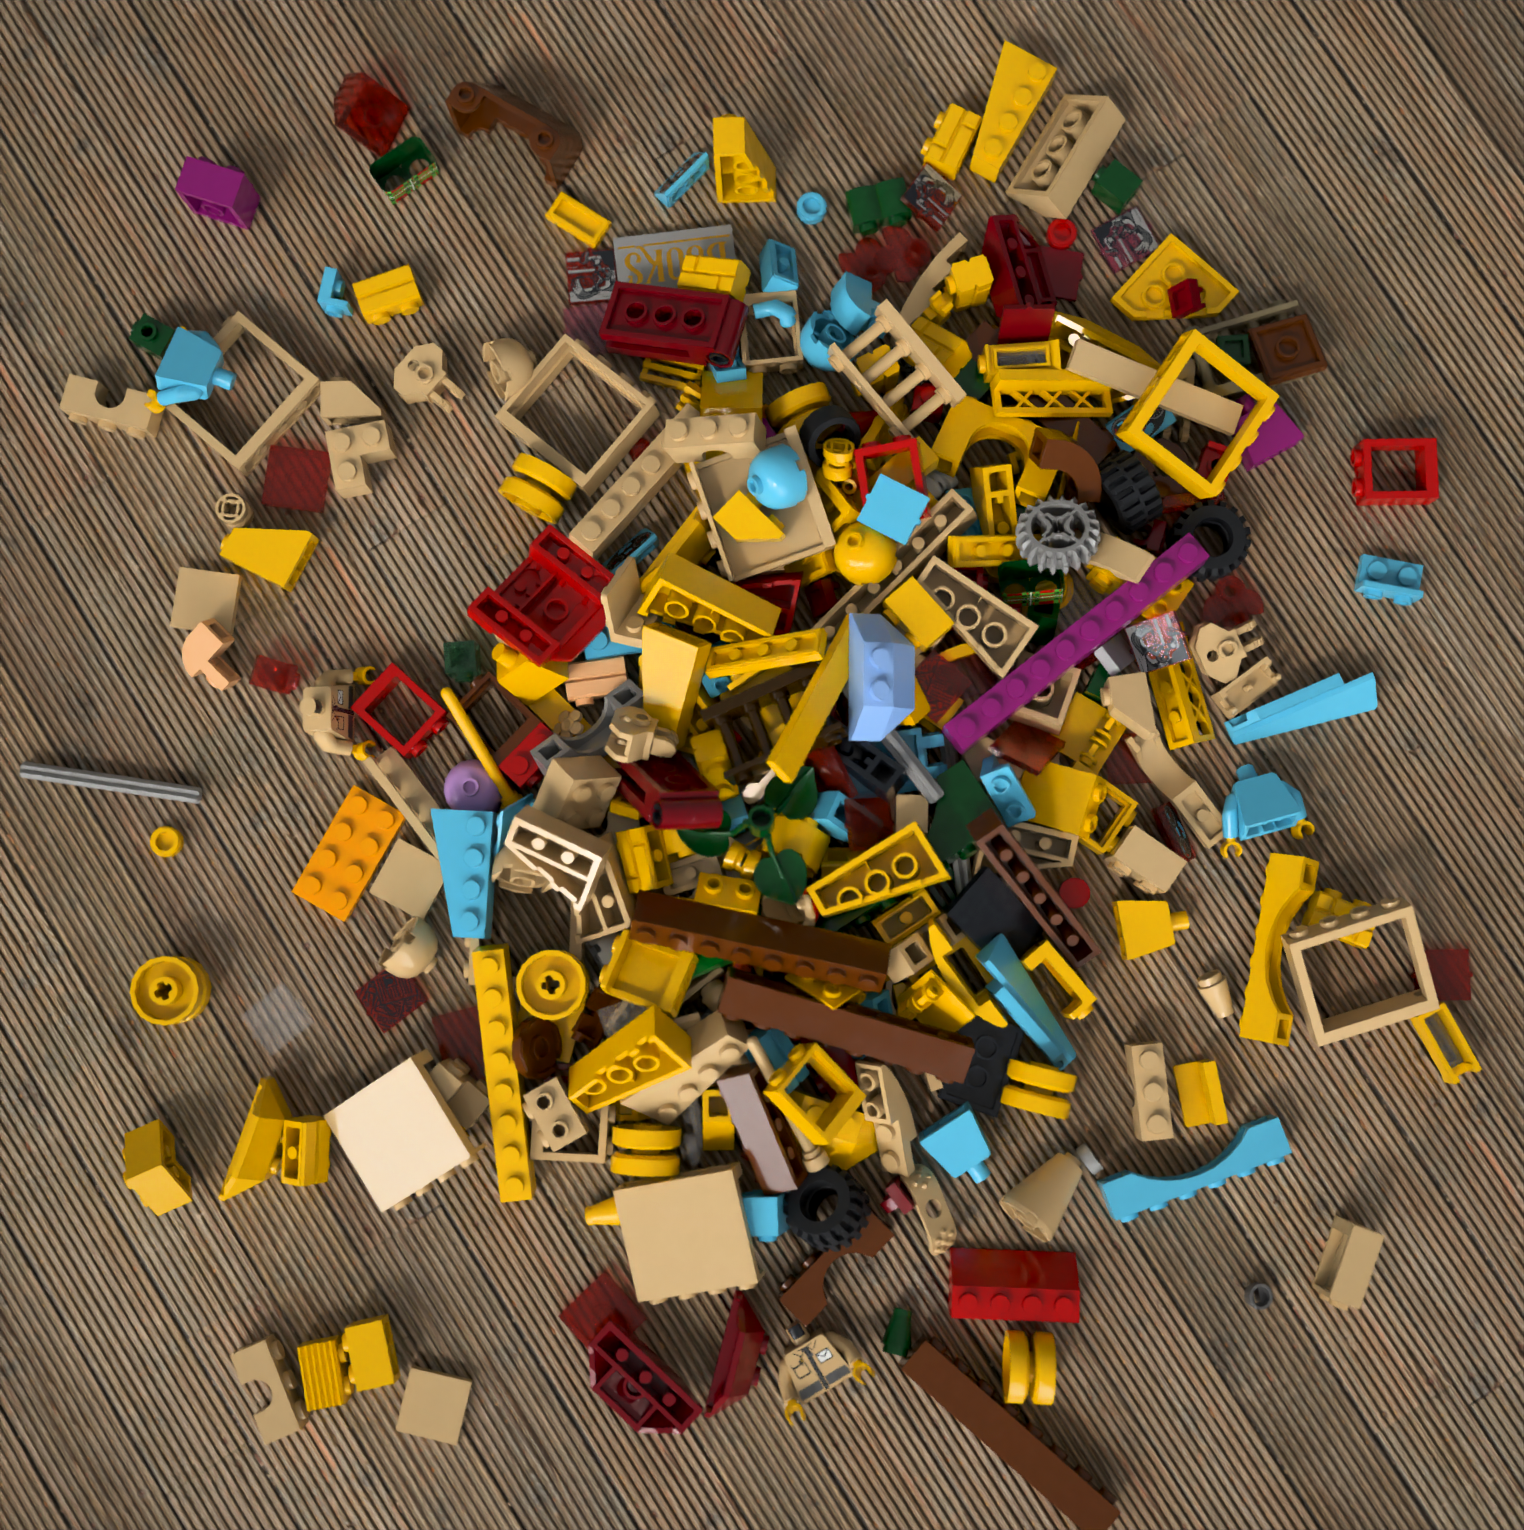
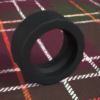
M836 405L823 406L813 411L804 420L800 428L799 437L804 451L817 466L822 467L825 457L823 456V449L815 448L816 441L826 428L836 424H844L845 428L841 438L851 441L854 444L855 450L858 449L861 443L862 433L859 424L843 407Z

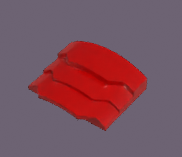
M549 524L529 545V556L495 590L488 586L467 607V616L490 634L494 633L511 648L518 650L539 668L549 661L572 662L606 627V616L603 604L601 603V593L615 575Z

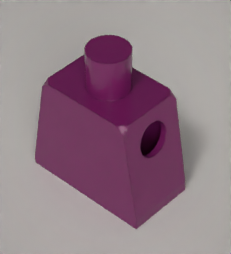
M1249 394L1235 401L1244 406L1241 412L1242 417L1239 418L1235 433L1232 435L1233 438L1256 405L1254 399ZM1276 402L1273 414L1269 419L1263 421L1258 428L1259 435L1250 446H1246L1241 454L1243 457L1242 463L1247 472L1292 448L1304 438L1303 433Z

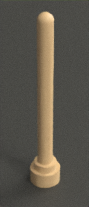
M751 1036L747 1039V1046L769 1084L768 1079L775 1069L759 1039ZM785 1115L803 1149L801 1152L803 1155L802 1162L808 1172H816L824 1168L830 1161L825 1149L819 1147V1145H814Z

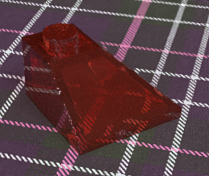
M365 72L346 73L334 97L335 126L381 158L389 152L410 107Z

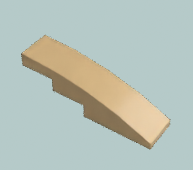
M960 232L937 254L918 279L904 303L900 315L910 327L919 316L922 317L923 311L929 307V298L945 285V277L949 276L951 269L950 264L965 252L968 240ZM891 335L890 343L895 346L896 340Z

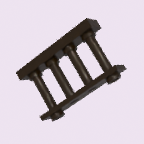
M817 661L808 662L700 710L704 723L712 730H720L734 767L723 772L725 779L732 785H746L755 779L754 776L772 769L766 761L773 750V745L760 712L765 706L772 703L777 704L786 726L793 714L789 702L790 695L799 691L805 692L819 666ZM828 715L809 752L823 746L829 748L839 744L842 738L848 736L846 728L841 722L832 724ZM743 716L749 718L762 752V756L746 763L731 726L734 720Z

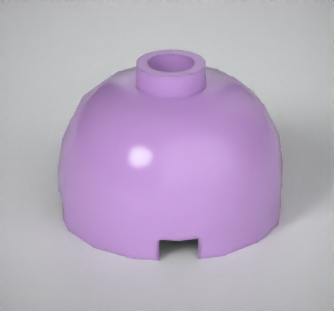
M470 759L458 763L445 778L443 791L446 803L452 810L489 811L495 813L499 811L502 797L480 760Z

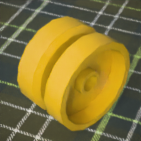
M810 383L777 398L765 409V414L771 427L780 429L776 435L783 433L785 428L796 425L799 434L804 420L813 411L823 406H828L831 402V395L825 383ZM836 424L826 428L819 435L816 443L832 435L843 424Z
M518 453L511 466L518 477H505L498 489L499 493L525 512L546 522L558 524L565 511L558 500H571L578 488L577 484L550 464L529 454Z
M544 950L532 955L521 966L516 978V992L521 1005L531 1015L543 1020H558L575 1013L585 1003L590 992V976L585 964L576 955L565 950ZM550 980H559L560 987L555 988V990L551 989L549 985Z
M161 956L148 960L138 968L131 981L130 997L132 1005L140 1017L152 1024L172 1025L191 1021L201 1014L210 1001L212 987L209 974L197 961L183 956Z
M1009 1059L1006 1074L1013 1080L1023 1082L1024 1087L1011 1084L1003 1086L1000 1102L1030 1112L1068 1119L1071 1103L1065 1098L1053 1095V1092H1074L1078 1076L1060 1071L1058 1067L1030 1060L1029 1063Z
M657 1123L614 1125L612 1127V1143L618 1147L631 1150H620L611 1155L610 1171L621 1175L645 1177L679 1175L680 1156L673 1152L661 1150L675 1149L681 1145L682 1128Z
M1006 1330L1002 1350V1389L1005 1403H1024L1029 1388V1395L1034 1405H1052L1056 1388V1349L1052 1332H1034L1028 1345V1339L1024 1331Z

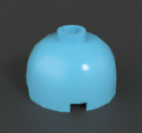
M824 310L821 314L815 311L806 321L800 332V348L811 366L823 371L834 372L836 370L828 361L830 357L827 354L829 346L835 342L842 351L859 336L857 335L854 338L853 334L845 330L837 322L832 311Z
M780 444L759 452L750 463L747 486L750 493L763 506L779 510L798 505V502L805 499L807 476L804 469L799 471L798 465L795 462L800 460L797 453L790 446Z

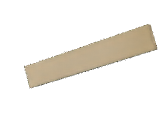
M1080 338L1075 340L1066 366L1068 371L1137 399L1140 398L1157 370ZM1177 378L1158 405V407L1229 436L1235 433L1244 406Z

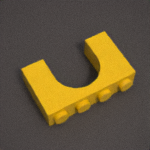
M965 396L963 401L957 406L950 408L931 448L939 457L935 470L955 477L966 451L974 443L984 439H998L1009 443L1019 452L1024 466L1023 473L1014 492L1015 503L1026 508L1027 505L1035 506L1038 498L1043 502L1045 501L1058 471L1040 469L1028 457L1035 428L1043 427L1034 424L1028 419L994 417L992 406L979 402L972 396Z

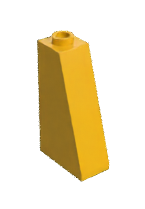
M655 622L643 626L642 630L643 709L652 718L659 720L657 726L667 728L670 731H676L680 740L676 748L679 749L685 745L712 643L663 623Z

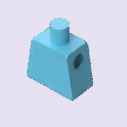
M968 1101L919 1133V1142L922 1147L952 1177L957 1178L967 1171L975 1183H980L991 1174L983 1160L991 1155L990 1145Z

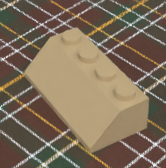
M1064 94L1005 193L1010 198L1044 217L1067 219L1126 120L1109 96Z

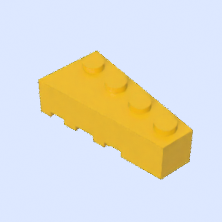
M1004 40L969 170L993 183H996L1045 98L1057 71V68Z
M914 821L807 887L806 890L821 915L829 918L952 879L920 825Z

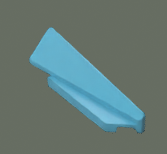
M1371 672L1344 684L1340 673H1337L1226 721L1224 725L1232 743L1237 745L1375 710L1378 705L1375 676Z
M1000 933L975 955L976 959L994 978L985 988L1055 1067H1058V1070L1062 1071L1075 1059L1076 1052L1006 937Z

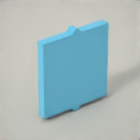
M880 474L871 493L865 496L867 501L857 521L906 546L915 527L921 524L920 518L930 498Z

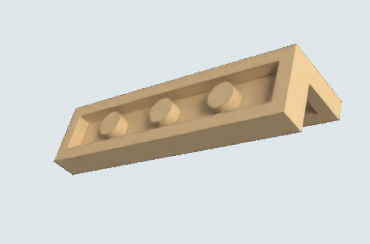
M393 746L377 758L369 756L363 763L434 857L439 860L430 809H442V807L404 757Z

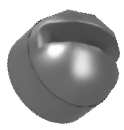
M1255 1282L1246 1287L1244 1298L1251 1307L1263 1310L1271 1305L1273 1294L1267 1285Z

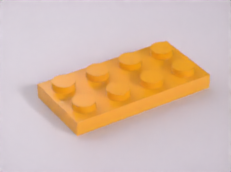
M353 785L291 892L343 922H347L406 818L397 808Z

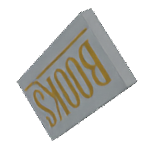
M732 224L613 238L619 282L678 288L677 283L680 272L683 271L682 265L685 255L736 259Z

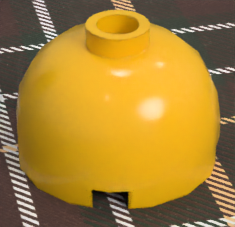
M860 522L851 524L841 531L836 539L833 552L835 564L843 576L857 586H864L863 584L870 582L873 584L879 583L890 575L896 565L897 543L892 538Z

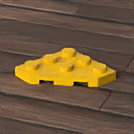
M1170 233L1116 292L1110 302L1131 321L1172 319L1167 289L1188 278L1197 279L1198 286L1203 288L1200 298L1201 303H1205L1206 307L1182 319L1217 317L1234 299L1239 290L1175 235Z

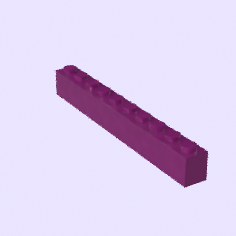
M1189 532L1151 563L1138 584L1130 581L1124 583L943 726L942 733L962 756L1202 567L1210 555Z

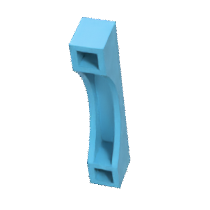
M1269 1114L1241 1125L1234 1139L1222 1153L1194 1171L1176 1176L1156 1177L1123 1170L1097 1180L1110 1216L1115 1221L1121 1220L1124 1223L1138 1218V1212L1148 1208L1150 1211L1165 1208L1168 1206L1167 1201L1177 1197L1180 1200L1191 1198L1198 1194L1197 1189L1208 1186L1209 1189L1220 1187L1227 1183L1226 1178L1236 1174L1238 1177L1251 1175L1256 1172L1255 1167L1266 1163L1267 1166H1273L1285 1161L1284 1156L1291 1154L1292 1150L1279 1118Z

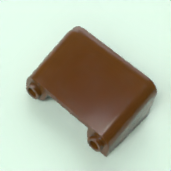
M469 81L461 82L452 89L445 100L457 133L469 140L473 135L472 133L484 130L486 133L491 134L497 123L530 140V147L533 153L540 157V163L546 168L545 183L559 190L582 152V137L575 128L499 85Z

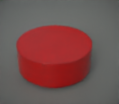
M1069 219L1053 220L1046 231V241L1049 246L1064 250L1073 245L1077 236L1076 226Z
M1069 878L1060 884L1058 894L1069 908L1076 909L1083 907L1088 902L1090 889L1084 880Z

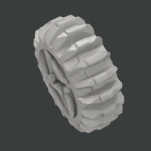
M1063 494L1058 500H1054L1049 495L1046 502L1038 498L1035 506L1027 505L1025 513L1020 514L1018 524L1015 527V535L1017 536L1016 546L1020 549L1021 557L1027 558L1029 567L1038 564L1040 573L1045 568H1049L1052 575H1054L1056 569H1062L1065 575L1069 571V567L1078 571L1081 563L1088 564L1091 556L1096 554L1101 540V534L1099 533L1100 523L1099 520H1096L1094 510L1088 511L1086 502L1077 505L1076 497L1067 501ZM1076 528L1083 535L1080 540L1075 537L1074 530ZM1036 530L1041 532L1042 539L1039 542L1033 536Z

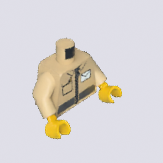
M358 667L355 672H352V669L327 670L314 681L313 687L304 688L303 699L299 704V709L303 714V730L313 736L318 746L324 752L350 756L353 753L354 757L359 761H364L369 756L375 757L365 752V747L376 746L373 741L367 740L356 745L353 744L355 712L350 708L355 702V684H352L353 681L360 685H371L375 680L368 681L365 675L368 670H376L374 667Z
M799 1320L785 1328L793 1344L784 1349V1358L779 1363L778 1386L784 1405L787 1406L785 1408V1417L789 1424L793 1425L791 1414L794 1411H800L801 1417L805 1421L806 1413L802 1408L804 1404L851 1376L863 1385H865V1382L861 1379L863 1370L867 1369L873 1377L875 1376V1370L867 1363H864L862 1355L853 1342L834 1331L825 1332L823 1328H819L809 1334L806 1327Z

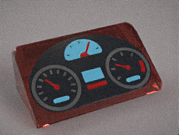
M1166 802L1151 809L1152 816L1167 848L1187 862L1194 859L1196 852L1171 802Z

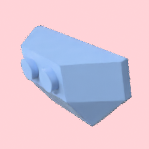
M849 613V741H881L915 710V646L881 614Z

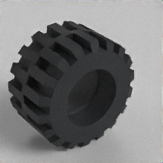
M1121 450L1097 465L1102 485L1100 502H1097L1108 521L1116 529L1125 535H1131L1162 516L1163 504L1157 485L1145 466L1128 451Z
M1207 500L1204 504L1200 501L1191 508H1187L1173 523V527L1169 530L1167 536L1170 538L1166 543L1167 550L1189 532L1193 536L1194 530L1197 527L1214 529L1223 541L1222 554L1216 557L1210 556L1205 564L1190 575L1188 579L1194 576L1197 577L1196 582H1204L1206 579H1209V582L1216 581L1230 574L1246 558L1248 554L1246 550L1251 545V540L1247 539V536L1251 534L1250 527L1244 528L1243 523L1247 520L1243 515L1239 518L1235 514L1238 509L1234 506L1227 509V503L1220 501L1217 505L1214 504V500Z
M827 1164L816 1172H808L809 1175L798 1189L785 1193L784 1200L788 1202V1205L783 1206V1212L788 1216L785 1219L787 1225L802 1240L815 1249L818 1248L824 1252H828L831 1249L833 1252L841 1251V1245L846 1248L853 1245L851 1240L854 1237L859 1240L862 1236L860 1233L861 1228H867L869 1222L865 1218L866 1216H871V1208L866 1204L870 1203V1199L865 1193V1188L848 1172L837 1165L832 1164L829 1166ZM838 1194V1203L835 1211L825 1220L817 1221V1210L821 1202L830 1195Z

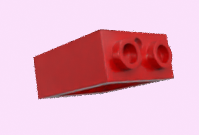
M901 435L892 438L891 443L880 445V441L863 443L861 449L854 450L863 507L867 501L865 498L866 494L871 493L866 459L910 451L916 491L928 497L921 447L916 438H911V435ZM929 502L920 519L932 517Z
M1437 438L1362 439L1352 449L1350 463L1352 467H1355V478L1352 481L1351 491L1353 497H1356V506L1429 505L1439 498ZM1414 450L1416 491H1373L1371 451Z
M393 662L350 707L401 755L409 760L413 756L415 758L419 757L428 747L426 743L434 733L436 735L440 734L449 724L448 717L446 716L449 712ZM400 681L435 711L405 745L371 715Z

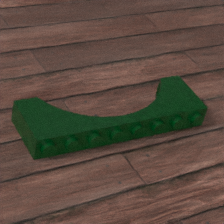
M961 760L937 776V783L943 789L944 795L937 801L935 816L926 836L947 871L951 869L949 864L959 858L965 860L977 852L976 847L978 845L966 828L967 824L992 807L1006 825L964 760ZM920 889L908 892V894L911 895ZM902 895L829 918L820 914L814 927L839 933H845L854 926L856 929H859L872 920L871 915L880 909L882 912H885L898 903L897 898Z

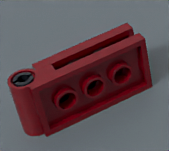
M615 281L599 335L602 340H607L605 347L608 353L705 366L710 363L716 367L729 368L734 363L749 308L745 303L731 298L728 294Z
M677 751L673 757L669 758L650 754L648 761L643 759L630 763L616 761L621 768L614 769L622 776L617 790L648 822H652L655 830L718 828L721 825L723 807L718 797L719 790Z

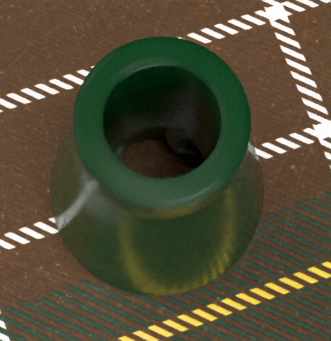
M894 1307L893 1314L881 1340V1343H883L882 1352L907 1357L908 1349L912 1350V1311Z

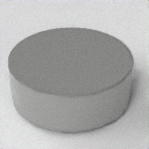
M1086 1143L1076 1148L1078 1156L1091 1174L1095 1175L1104 1169Z

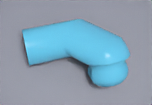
M775 299L752 304L755 319L775 316L780 319V325L783 328L792 327L796 323L794 308L780 300Z

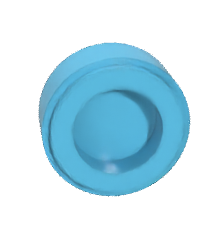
M816 192L803 194L797 202V215L799 219L809 225L821 222L826 215L827 205L825 199Z

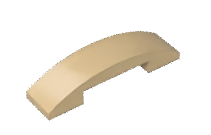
M1074 530L1075 537L1080 540L1083 536L1080 530ZM1099 532L1101 540L1095 555L1091 556L1088 564L1110 570L1115 577L1138 584L1155 557L1124 540Z

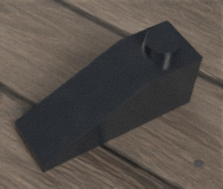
M829 716L832 724L840 722L833 716ZM843 724L848 732V736L842 738V741L833 747L825 748L823 746L820 749L862 785L889 804L908 780L906 769L868 741H849V728Z

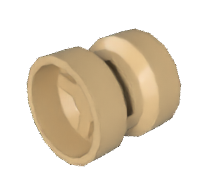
M229 493L221 496L215 506L218 518L231 528H246L252 523L254 511L251 505L237 494Z

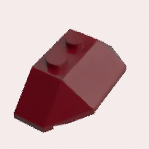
M1016 214L992 215L989 217L981 255L986 256L994 278L990 289V296L996 316L1001 319L1004 304H1026L1031 302L1032 304H1055L1056 308L1057 300L1040 245L1030 232L1020 224V219Z
M738 1286L735 1289L704 1409V1417L708 1418L749 1395L751 1385L757 1386L761 1373V1367L756 1366L759 1354L765 1355L768 1346L769 1336L764 1335L765 1324L746 1291L739 1290Z
M609 1320L589 1342L588 1354L591 1389L637 1433L683 1434L704 1410L679 1375L639 1337L614 1321Z

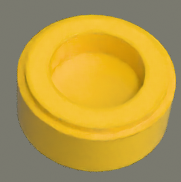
M159 827L152 833L150 838L151 849L155 854L162 857L177 855L184 845L183 835L174 827Z

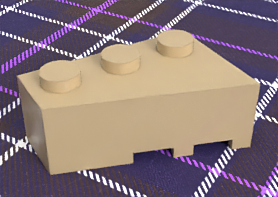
M1024 822L1007 827L1040 870L1073 866L1079 836ZM977 846V852L975 853L971 869L972 876L983 865L989 867L995 874H999L995 866L980 847Z

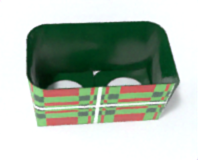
M416 136L410 137L373 162L369 169L370 174L393 205L439 174L436 159L421 138ZM423 159L429 163V166L416 175L412 176L410 174V165L415 160ZM400 176L405 180L403 184L394 190L386 191L385 184L390 177Z
M1027 560L1007 561L999 565L998 577L1001 600L1008 606L1021 607L1062 603L1065 591L1062 569H1056L1054 575H1052L1049 568H1045L1040 573L1038 564L1029 567ZM1045 580L1053 582L1057 589L1035 591L1036 585ZM1010 584H1020L1026 590L1023 593H1004L1006 587Z

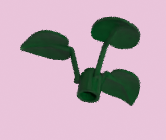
M802 766L794 781L790 783H784L778 775L775 776L767 784L764 792V800L768 806L758 805L752 808L748 819H743L742 823L729 831L731 828V818L723 809L722 823L718 828L677 829L676 832L682 842L696 854L704 857H717L728 850V837H733L746 827H749L750 832L754 836L765 838L770 857L760 860L755 867L754 882L756 887L763 895L770 899L790 905L796 904L802 897L806 887L807 869L805 862L793 849L782 850L776 855L771 833L774 830V816H778L781 812L787 819L800 820L806 818L814 811L818 799L814 768L812 766Z

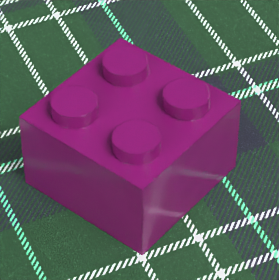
M199 156L198 159L186 157L175 187V191L193 213L246 230L250 229L261 198L254 189L253 184L245 176L243 170L232 165H228L227 168L218 166L211 159Z

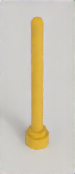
M444 687L441 690V697L486 772L497 786L502 797L500 807L503 810L523 798V796L518 794L517 791H512L450 687Z

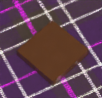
M1307 313L1248 329L1249 343L1267 386L1325 371L1328 366Z

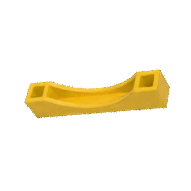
M1270 853V859L1265 869V888L1260 898V917L1255 928V947L1250 958L1249 982L1245 988L1244 1011L1239 1021V1037L1289 1046L1294 1015L1287 1003L1282 987L1280 966L1283 943L1280 935L1287 933L1295 914L1314 893L1319 861L1304 856Z

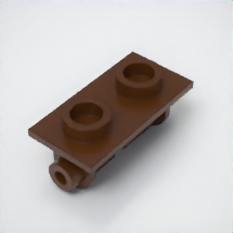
M600 984L598 987L594 986V990L585 1005L592 1009L590 1014L581 1012L575 1026L571 1030L573 1032L572 1039L580 1043L583 1042L592 1049L599 1046L607 1031L606 1023L623 1001L606 994L601 989Z

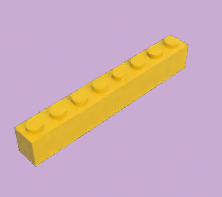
M509 943L477 946L472 951V961L500 1202L531 1200L537 1187L534 1161L530 1159L531 1135L529 1118L522 1106V1103L526 1102L523 1098V1095L526 1094L524 1076L516 1069L512 1057V1042L515 1031L518 1028Z

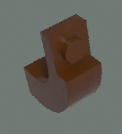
M1036 427L1028 457L1040 469L1061 470L1065 472L1066 486L1063 495L1067 501L1076 497L1077 505L1085 502L1086 504L1088 502H1100L1101 476L1092 456L1068 434L1055 429Z

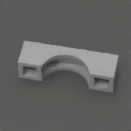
M630 679L626 680L605 696L602 714L588 731L575 737H562L554 733L533 748L530 753L544 776L546 775L552 758L593 755L605 757L608 754L605 751L606 743L612 731L609 727L615 710L627 706L643 709V691Z

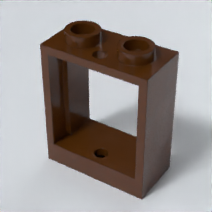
M488 672L486 675L482 673L477 676L470 684L472 689L464 697L460 695L457 699L467 714L494 686L527 718L497 751L493 750L482 739L497 766H499L541 721L520 700L499 684L493 674ZM449 712L446 716L461 730L452 713Z

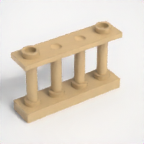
M885 299L877 306L874 313L876 316L875 323L842 351L835 342L829 346L827 354L830 357L828 361L838 373L843 371L889 426L887 431L891 438L901 435H911V438H914L910 431L938 407L949 403L954 408L963 401L967 394L889 300ZM883 332H889L896 340L895 347L861 374L850 360ZM910 356L916 364L915 371L881 398L870 383L901 357ZM929 379L936 388L935 395L901 422L890 407L922 380L927 381Z

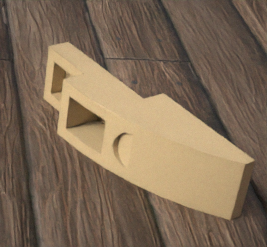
M858 1060L855 1062L859 1088L866 1095L862 1101L864 1117L866 1121L874 1122L882 1171L909 1176L915 1171L910 1142L917 1137L906 1096L899 1082L885 1064Z

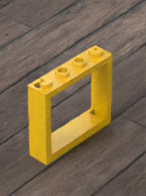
M1192 329L1181 334L1115 435L1198 499L1215 497L1224 489L1226 485L1224 480L1229 472L1235 470L1241 463L1243 458L1241 454L1246 446H1250L1258 437L1259 431L1257 430L1262 422L1269 419L1275 411L1274 404L1280 395L1198 330ZM1193 352H1196L1258 401L1207 479H1204L1142 431Z

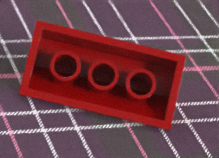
M950 1247L948 1312L951 1318L1079 1323L1080 1286L1076 1253L1070 1251Z

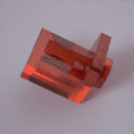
M257 655L248 684L279 694L289 695L291 690H296L299 683L300 673H297L298 665Z

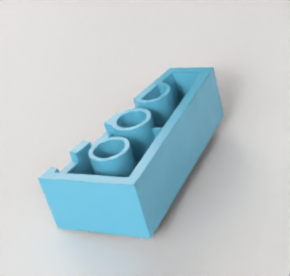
M430 809L453 937L491 939L495 881H491V875L495 860L493 849L498 837L496 821L499 814L489 811Z

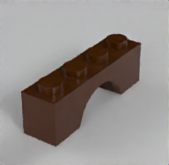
M872 1209L871 1216H866L865 1218L869 1222L867 1228H861L860 1233L862 1236L859 1240L855 1237L851 1240L853 1245L848 1248L841 1245V1251L837 1252L829 1249L828 1252L820 1250L816 1254L812 1251L801 1263L803 1269L795 1277L790 1274L778 1287L781 1290L779 1301L805 1327L828 1305L827 1296L823 1288V1280L831 1263L837 1258L850 1253L864 1254L873 1258L895 1235L893 1230Z

